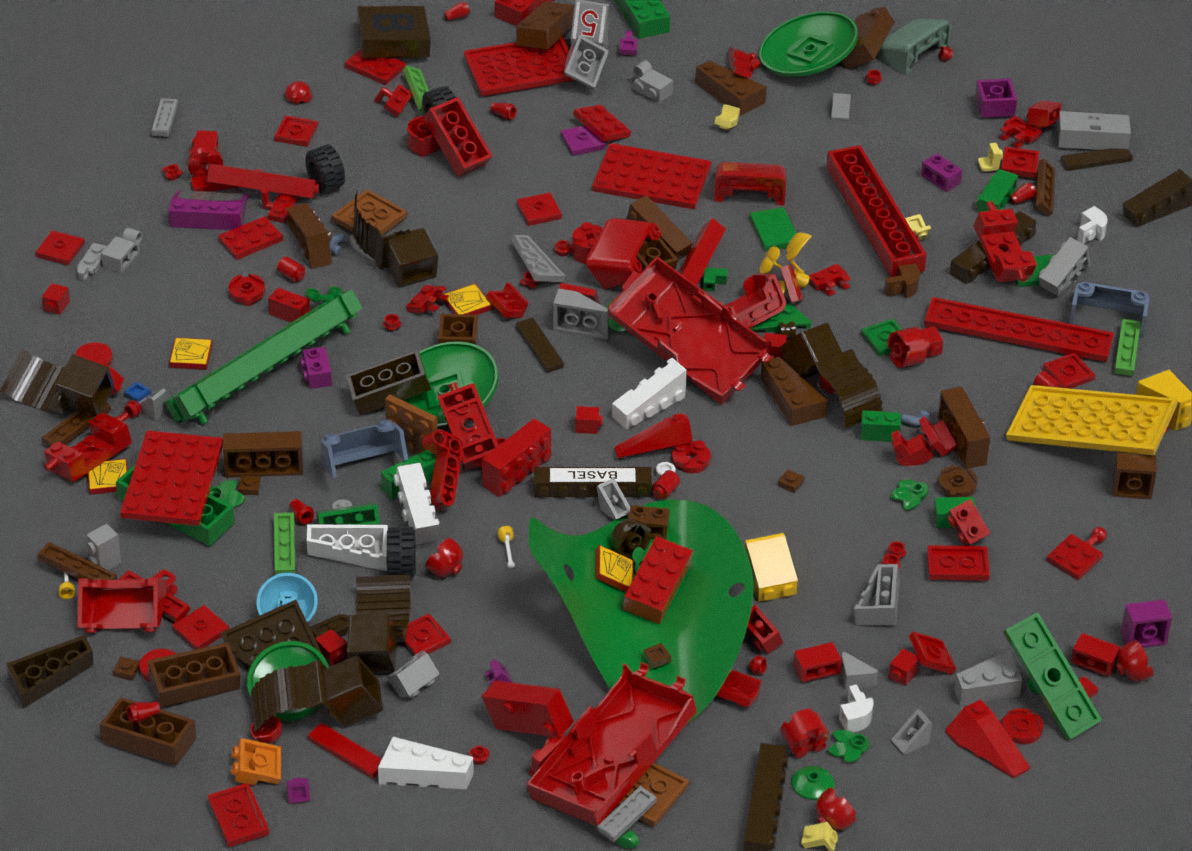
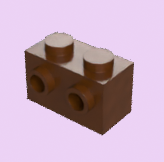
M630 505L628 519H636L644 523L650 529L648 536L651 538L658 536L667 539L670 509Z

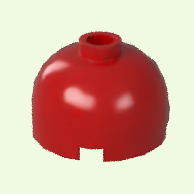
M449 537L437 547L439 550L435 554L432 553L425 564L428 571L438 577H448L451 574L457 575L463 568L461 565L464 559L463 550L455 540Z
M1134 639L1122 646L1118 653L1119 663L1116 664L1120 675L1125 674L1128 679L1140 682L1154 676L1152 666L1147 667L1149 665L1147 660L1149 659L1139 641Z
M829 787L818 797L815 804L818 815L817 821L818 823L828 822L832 829L836 831L847 829L858 819V817H854L856 811L843 796L839 798L834 795L837 791Z

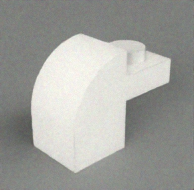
M1093 206L1082 213L1077 241L1084 244L1094 238L1101 241L1105 237L1107 216L1104 212Z
M856 684L849 686V703L840 706L839 719L844 730L851 732L865 729L871 723L873 712V699H866L864 693L860 692Z

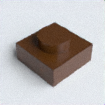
M788 469L778 480V486L795 494L804 483L805 476Z
M241 476L239 493L242 495L259 496L261 477Z
M662 643L643 650L644 657L653 669L671 662V655Z
M120 657L113 670V677L133 681L139 670L140 661Z

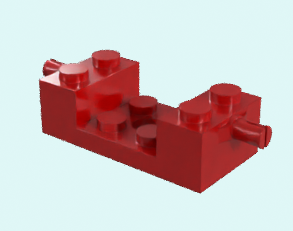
M989 201L986 203L989 211L979 212L973 227L997 282L1014 280L1025 282L1032 277L1037 266L1031 251L1023 252L1014 233L1018 221L1013 210H997L994 202Z
M453 382V385L452 383L449 384L450 392L438 396L439 404L452 435L457 436L463 442L461 461L465 471L480 467L482 469V458L499 445L475 384L472 383L458 388L457 383ZM471 420L475 424L472 428H465L464 423Z
M102 412L96 415L95 418L88 422L92 433L90 436H87L72 447L58 441L44 450L47 461L43 465L44 469L47 472L52 471L72 482L76 481L132 443L128 426L124 423L125 420L129 419L128 414L123 412L117 417H112Z

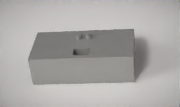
M1059 111L1057 127L1058 147L1096 150L1109 148L1129 149L1131 136L1129 115Z

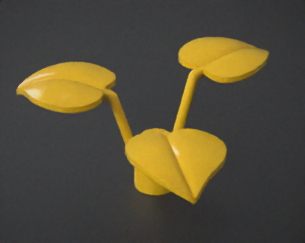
M801 232L796 233L790 240L786 248L788 252L786 258L796 268L794 271L799 286L804 288L809 282V276L803 273L804 270L800 269L793 259L812 236ZM773 246L767 251L765 258L760 264L759 271L761 274H768L773 265L779 269L783 267L776 263L780 255L779 248ZM780 280L779 285L784 294L786 283Z

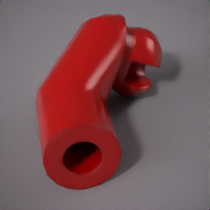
M748 53L751 55L749 62L752 63L750 71L753 72L759 68L760 61L756 58L755 53Z

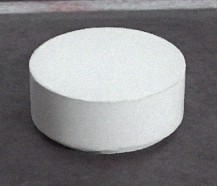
M669 462L658 464L656 476L660 478L666 470L675 472V466Z

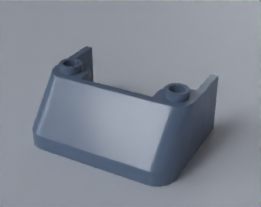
M1081 282L1075 288L1069 324L1074 322L1077 304L1143 314L1139 338L1143 339L1150 297L1144 291Z
M383 420L380 424L336 435L335 433L326 434L321 439L320 444L321 465L335 478L337 477L335 465L391 451H395L404 460H408L404 432L395 422Z

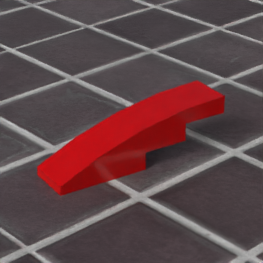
M729 47V63L732 71L735 74L751 79L753 73L750 71L752 63L749 60L751 55Z

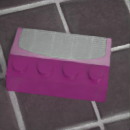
M178 190L170 202V227L232 230L242 226L249 194Z

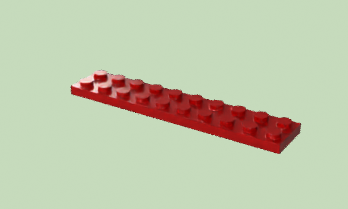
M932 297L924 321V326L928 327L935 326L938 329L1064 354L1076 353L1078 357L1104 362L1108 361L1114 332Z

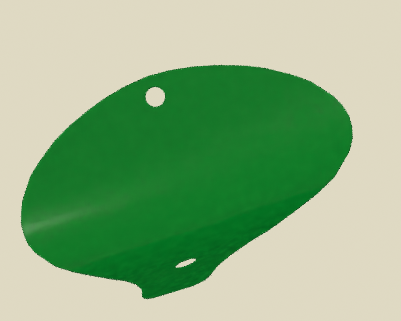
M669 499L642 505L670 509L667 539L665 540L693 550L691 565L661 624L623 610L626 592L595 578L596 548L601 545L616 552L611 544L612 531L618 523L628 519L629 514L584 535L559 533L548 528L536 518L531 517L529 519L528 538L530 551L559 592L585 646L609 689L611 690L619 680L623 671V663L634 672L639 670L640 663L643 662L649 665V670L644 676L649 679L671 686L672 683H676L677 676L685 678L683 691L693 695L697 708V713L689 722L694 720L714 699L731 671L741 648L751 614L754 586L752 568L744 545L731 524L709 506L690 500ZM650 538L645 552L649 550L655 538ZM633 561V579H634V577H635V575H636V573H635V565H636V564H635L634 561ZM565 564L570 566L573 571V581L565 573ZM736 583H742L744 585L743 592L736 597L729 596L730 587ZM662 643L671 655V662L653 669L644 657L643 650Z

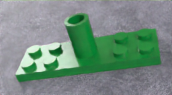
M1038 612L1003 631V634L1029 676V690L1034 694H1040L1067 741L1102 721V718Z

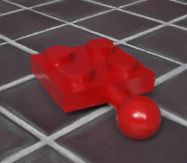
M1096 527L1092 530L1091 537L1086 542L1071 533L1047 555L1046 561L1079 581L1103 558V553L1094 548L1093 545L1096 542H1103L1107 538V532L1102 527Z

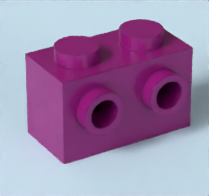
M936 153L922 162L921 176L945 192H948L961 184L962 169Z
M326 348L303 350V358H300L301 369H305L303 371L304 381L308 382L309 388L332 386V374Z

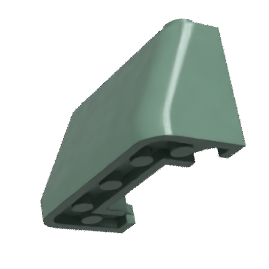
M944 19L912 20L886 37L875 58L907 75L911 72L909 68L911 63L917 62L918 54L933 44L939 48L950 45L952 25Z

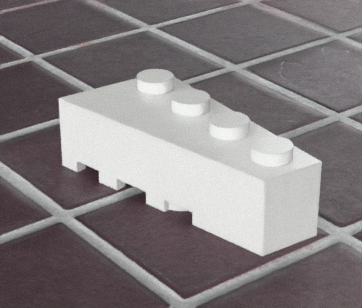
M673 358L669 359L667 366L663 369L660 367L654 371L655 375L650 379L646 380L644 378L639 382L634 391L630 389L612 403V417L625 429L637 425L639 422L652 417L654 414L685 398L686 369Z
M421 463L397 467L394 483L400 489L398 498L400 504L403 503L404 505L402 510L403 519L408 521L409 527H413L415 530L416 545L437 541L440 524L438 519H435L436 511L434 505L430 506V492L424 489L427 487Z
M307 525L308 555L387 571L388 525Z
M396 737L392 738L378 767L379 784L387 785V782H396L400 786H406V783L419 784V787L438 785L439 788L467 789L474 774L473 757Z

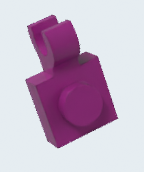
M626 31L625 39L620 38V55H637V39H632V31Z

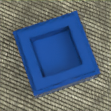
M135 382L124 391V397L135 402H139L151 394V389L139 382Z

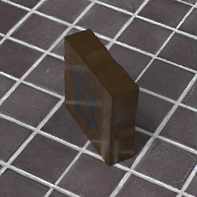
M357 6V27L359 37L361 38L362 58L430 57L431 38L424 6Z

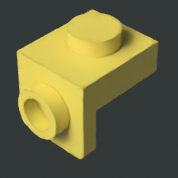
M726 104L723 105L722 113L715 118L714 124L720 125V128L727 130L736 126L740 108Z
M997 143L989 144L988 157L978 158L979 166L983 172L999 169L1003 153Z
M921 214L905 218L918 240L928 236L927 234L930 232L931 227L930 225H925Z
M824 822L805 826L801 843L805 849L825 845L829 851H834L838 836L829 823Z

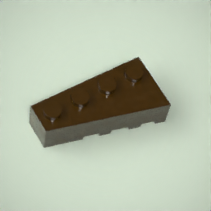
M1181 169L1175 171L1122 203L1124 216L1136 227L1192 206V179Z
M85 635L6 663L8 678L23 709L94 665L93 650Z

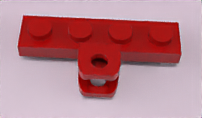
M163 569L153 576L161 579L169 577L167 579L162 615L177 622L190 611V606L174 597L178 591L177 585H174L176 576ZM128 570L118 580H141L143 578Z

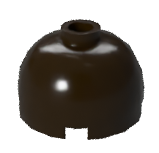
M636 519L622 520L615 526L611 534L613 549L618 554L632 559L630 556H632L637 547L642 548L644 551L648 547L651 538L648 536L650 529Z

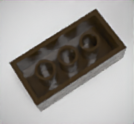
M418 349L346 375L352 399L359 415L385 407V398L389 394L398 399L405 400L431 390L426 369Z

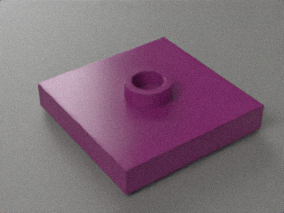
M585 125L561 130V137L572 156L605 149L604 141L598 138Z

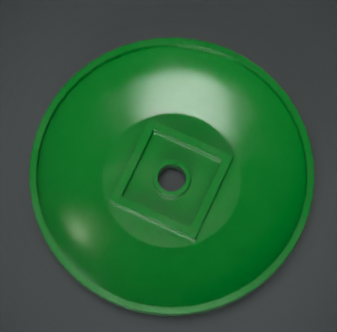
M820 11L803 14L780 24L765 37L759 49L760 60L768 71L777 75L795 77L814 74L834 66L850 54L858 41V29L850 17L841 13Z
M446 342L419 351V354L424 363L431 390L403 401L436 416L437 429L448 428L449 425L441 410L438 396L444 394L443 391L445 390L450 392L449 384L452 383L453 385V382L457 383L458 388L474 383L482 405L485 407L493 397L498 386L499 372L496 362L485 349L468 342Z

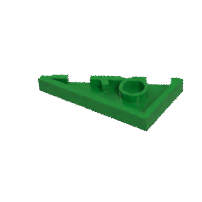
M788 303L784 310L749 329L753 332L754 330H765L766 333L778 332V323L788 324L793 321L795 327L805 326L806 329H809L812 326V322L791 303Z

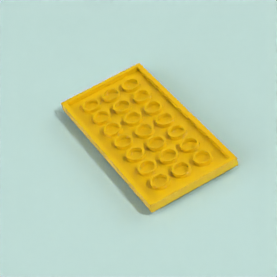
M1031 385L1006 437L1008 441L1155 455L1176 409L1177 399Z

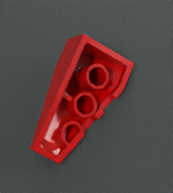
M682 413L674 414L672 417H668L614 446L617 457L620 458L693 442L688 416Z
M981 699L964 707L945 729V733L957 746L962 749H969L979 759L982 757L988 760L994 768L1011 778H1015L1030 770L1029 764L994 712Z

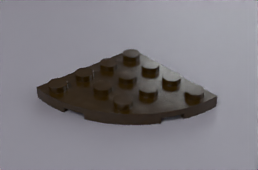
M293 600L221 632L225 643L229 642L232 653L249 667L265 649L286 641L306 643L322 654L297 600Z

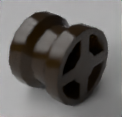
M794 321L788 324L778 323V334L787 335V339L795 337L796 327Z

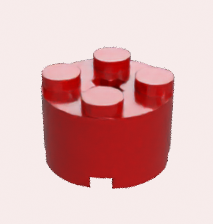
M423 116L413 118L408 122L407 145L411 151L418 153L420 157H426L428 154L441 149Z
M584 222L572 233V254L576 261L586 264V258L602 227Z
M916 326L892 332L887 340V347H891L892 352L889 354L890 359L898 368L924 363L927 349H929V342L923 337Z
M812 709L800 710L790 716L791 721L788 723L785 721L781 725L780 733L797 758H802L813 750L819 752L826 747L825 742L829 737V731L816 710L815 712Z

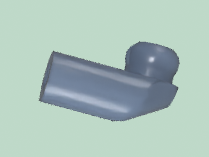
M340 233L331 237V241H329L331 254L338 255L340 253L338 250L341 248L338 244L345 241L344 234Z
M922 410L919 416L916 417L903 414L901 423L915 427L920 426L921 424L918 420L924 416L929 420L930 413Z

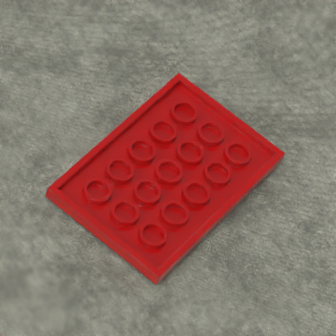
M563 37L556 41L549 49L518 46L517 42L464 51V58L481 96L575 80L564 74L569 50Z
M610 143L592 185V191L632 199H640L647 195L655 203L695 210L710 172L712 161Z
M147 430L120 511L121 518L199 526L222 452L223 438Z

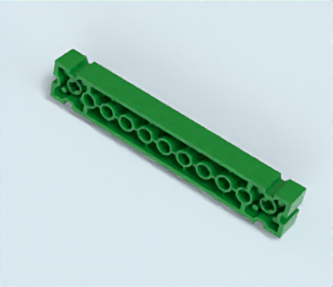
M352 289L335 295L185 388L180 393L164 401V404L175 422L179 420L185 422L190 418L198 417L203 425L208 422L203 410H208L215 406V402L226 399L233 391L236 392L245 387L244 384L258 379L260 374L269 372L276 364L279 365L288 360L287 357L299 353L303 347L315 343L319 337L322 338L328 335L330 330L340 327L344 335L348 334L350 329L345 321L358 316L357 312L363 308Z

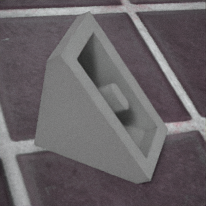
M834 93L831 120L849 121L851 94Z
M165 388L147 395L138 402L142 409L141 413L156 421L168 411L164 404V401L167 400Z
M614 478L597 485L600 510L615 521L629 514L630 506Z
M846 652L841 654V673L845 689H849V686L856 684L858 688L874 687L877 684L878 670Z
M917 709L891 740L903 754H907L930 743L932 722L920 709Z

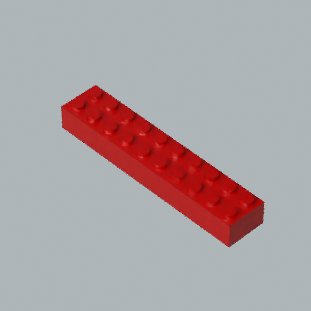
M861 145L828 151L826 168L890 277L898 276V266L916 263L920 272L925 271L926 252Z

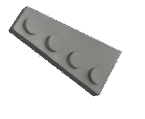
M514 235L512 242L535 281L551 283L564 281L566 277L564 273L528 235Z

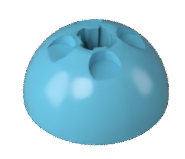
M295 573L275 575L268 579L258 592L257 609L259 615L297 600L307 623H309L317 610L318 599L316 590L310 581Z

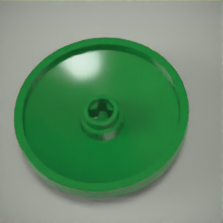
M286 641L274 644L261 652L249 669L247 687L250 698L252 687H255V683L259 682V679L265 677L267 673H272V671L280 670L283 667L288 668V666H305L316 660H320L326 668H329L328 664L317 649L306 643ZM322 704L314 708L285 710V712H279L275 716L279 717L280 721L299 720L314 713Z

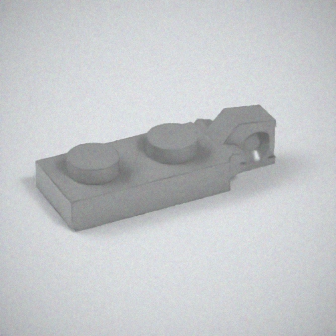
M92 243L78 264V281L85 282L90 274L97 273L102 265L101 252L107 246Z

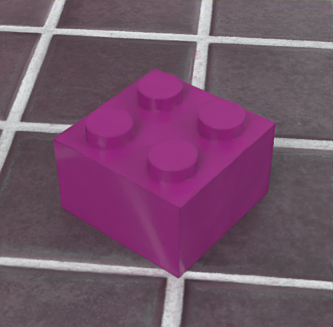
M1011 78L977 80L975 98L981 118L1015 116L1017 97Z
M1165 599L1125 605L1121 626V635L1125 644L1136 639L1143 648L1167 645L1172 615Z

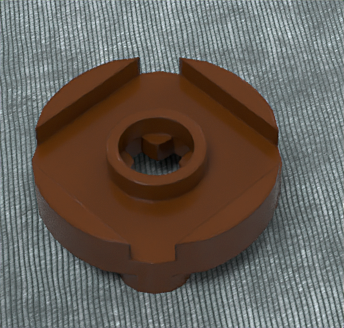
M957 465L949 466L941 471L938 486L947 497H969L976 493L978 478L969 468L964 470L960 469V466Z

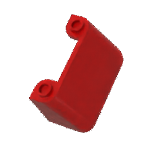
M721 162L716 167L714 202H723L724 197L728 194L732 196L733 189L768 191V198L773 197L776 200V205L785 206L786 169L784 166L776 164Z
M619 218L607 220L586 258L587 267L603 289L624 284L633 271L641 273L642 265L636 258V255L644 240L648 238L651 241L658 240L662 231L652 222Z
M755 273L747 277L743 282L745 295L725 305L738 321L751 328L784 310L786 300L775 274Z
M158 577L141 580L78 579L77 628L84 629V633H97V629L144 628V632H156V628L161 626L167 580Z

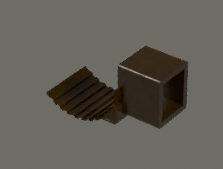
M357 188L354 202L353 234L359 248L375 260L379 269L389 268L398 288L436 278L438 254L425 229L400 230L399 232H394V234L382 236L378 228L372 226L369 222L367 223L362 218V215L358 213Z
M828 322L799 333L779 347L787 364L799 376L805 379L819 373L836 390L835 392L839 395V400L842 402V408H844L846 428L862 421L863 410L883 412L879 387L876 385L872 374L858 361L852 349L842 352Z
M22 348L0 391L16 401L37 409L52 410L65 414L67 408L72 407L96 416L103 410L114 389V382L109 367L72 354L66 367L51 364L48 361L46 362Z
M410 574L356 577V614L349 615V626L345 627L348 632L347 656L350 659L358 655L373 674L393 673L396 666L397 642H406L411 604Z
M358 655L329 668H326L320 660L305 666L283 667L280 670L267 673L265 677H261L260 681L256 682L255 687L251 689L254 733L260 728V724L270 719L272 715L275 716L279 712L282 713L285 710H293L294 708H314L324 704L329 709L328 713L333 718L336 717L337 721L344 727L383 711L379 680Z

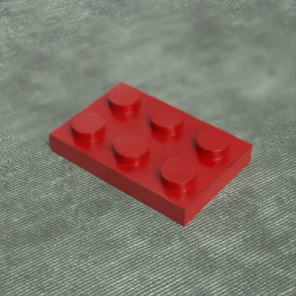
M361 49L344 62L346 69L383 85L391 82L406 66V63L393 57L362 58Z
M602 105L577 108L573 111V116L602 141L628 138L631 135V130Z
M263 216L218 235V241L236 260H239L282 242L283 235Z
M927 545L929 580L989 581L990 571L987 546Z
M249 783L207 795L210 807L228 847L270 834L269 827Z

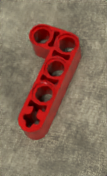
M438 429L425 435L422 439L424 448L437 455L430 491V506L434 505L435 511L449 507L455 501L463 454V442L461 439Z

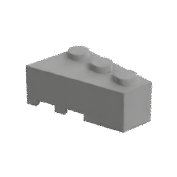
M1071 237L1066 242H1063L1059 252L1051 257L1049 265L1039 273L1040 286L1059 296L1071 285L1070 280L1074 276L1079 277L1081 275L1080 270L1083 267L1088 268L1090 266L1088 246Z
M898 564L877 565L868 581L867 589L861 594V600L854 607L856 626L897 625L900 586Z
M1011 651L1004 652L956 674L954 691L960 706L972 704L980 699L983 702L1020 697L1022 678Z

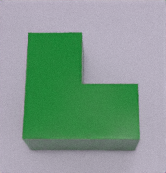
M706 267L703 291L715 292V284L727 285L728 269Z

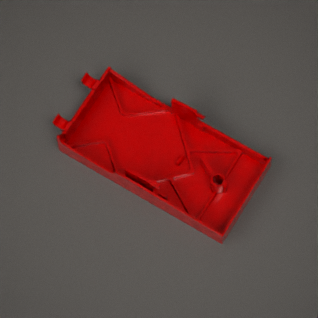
M658 257L608 306V316L666 362L671 358L676 360L686 369V377L721 405L736 390L740 392L746 386V384L742 383L758 368L762 361L768 363L773 358V355L770 356L771 339L767 341L738 321L727 307Z
M641 662L639 670L632 672L623 663V671L619 680L596 708L591 706L587 708L528 781L527 787L531 799L598 826L697 713L693 695L681 691L685 686V678L677 676L676 683L668 686L644 677L649 670L648 664Z

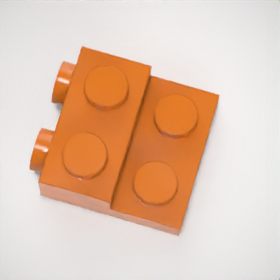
M240 738L237 746H233L231 758L235 759V762H233L231 767V775H235L236 782L256 785L259 780L279 784L281 780V746Z

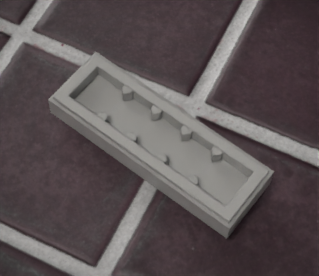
M161 98L151 130L152 136L169 137L178 107L177 99Z
M640 786L597 826L598 831L615 842L657 802V797Z

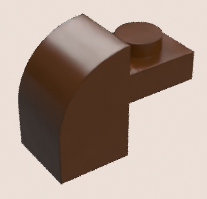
M916 263L898 266V276L885 278L884 293L886 296L904 294L905 298H910L918 292L920 271Z

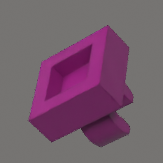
M496 658L489 663L492 670L487 671L485 676L488 679H492L489 681L490 685L495 680L513 682L506 667Z
M296 777L286 781L289 804L311 801L308 778L301 779V777Z

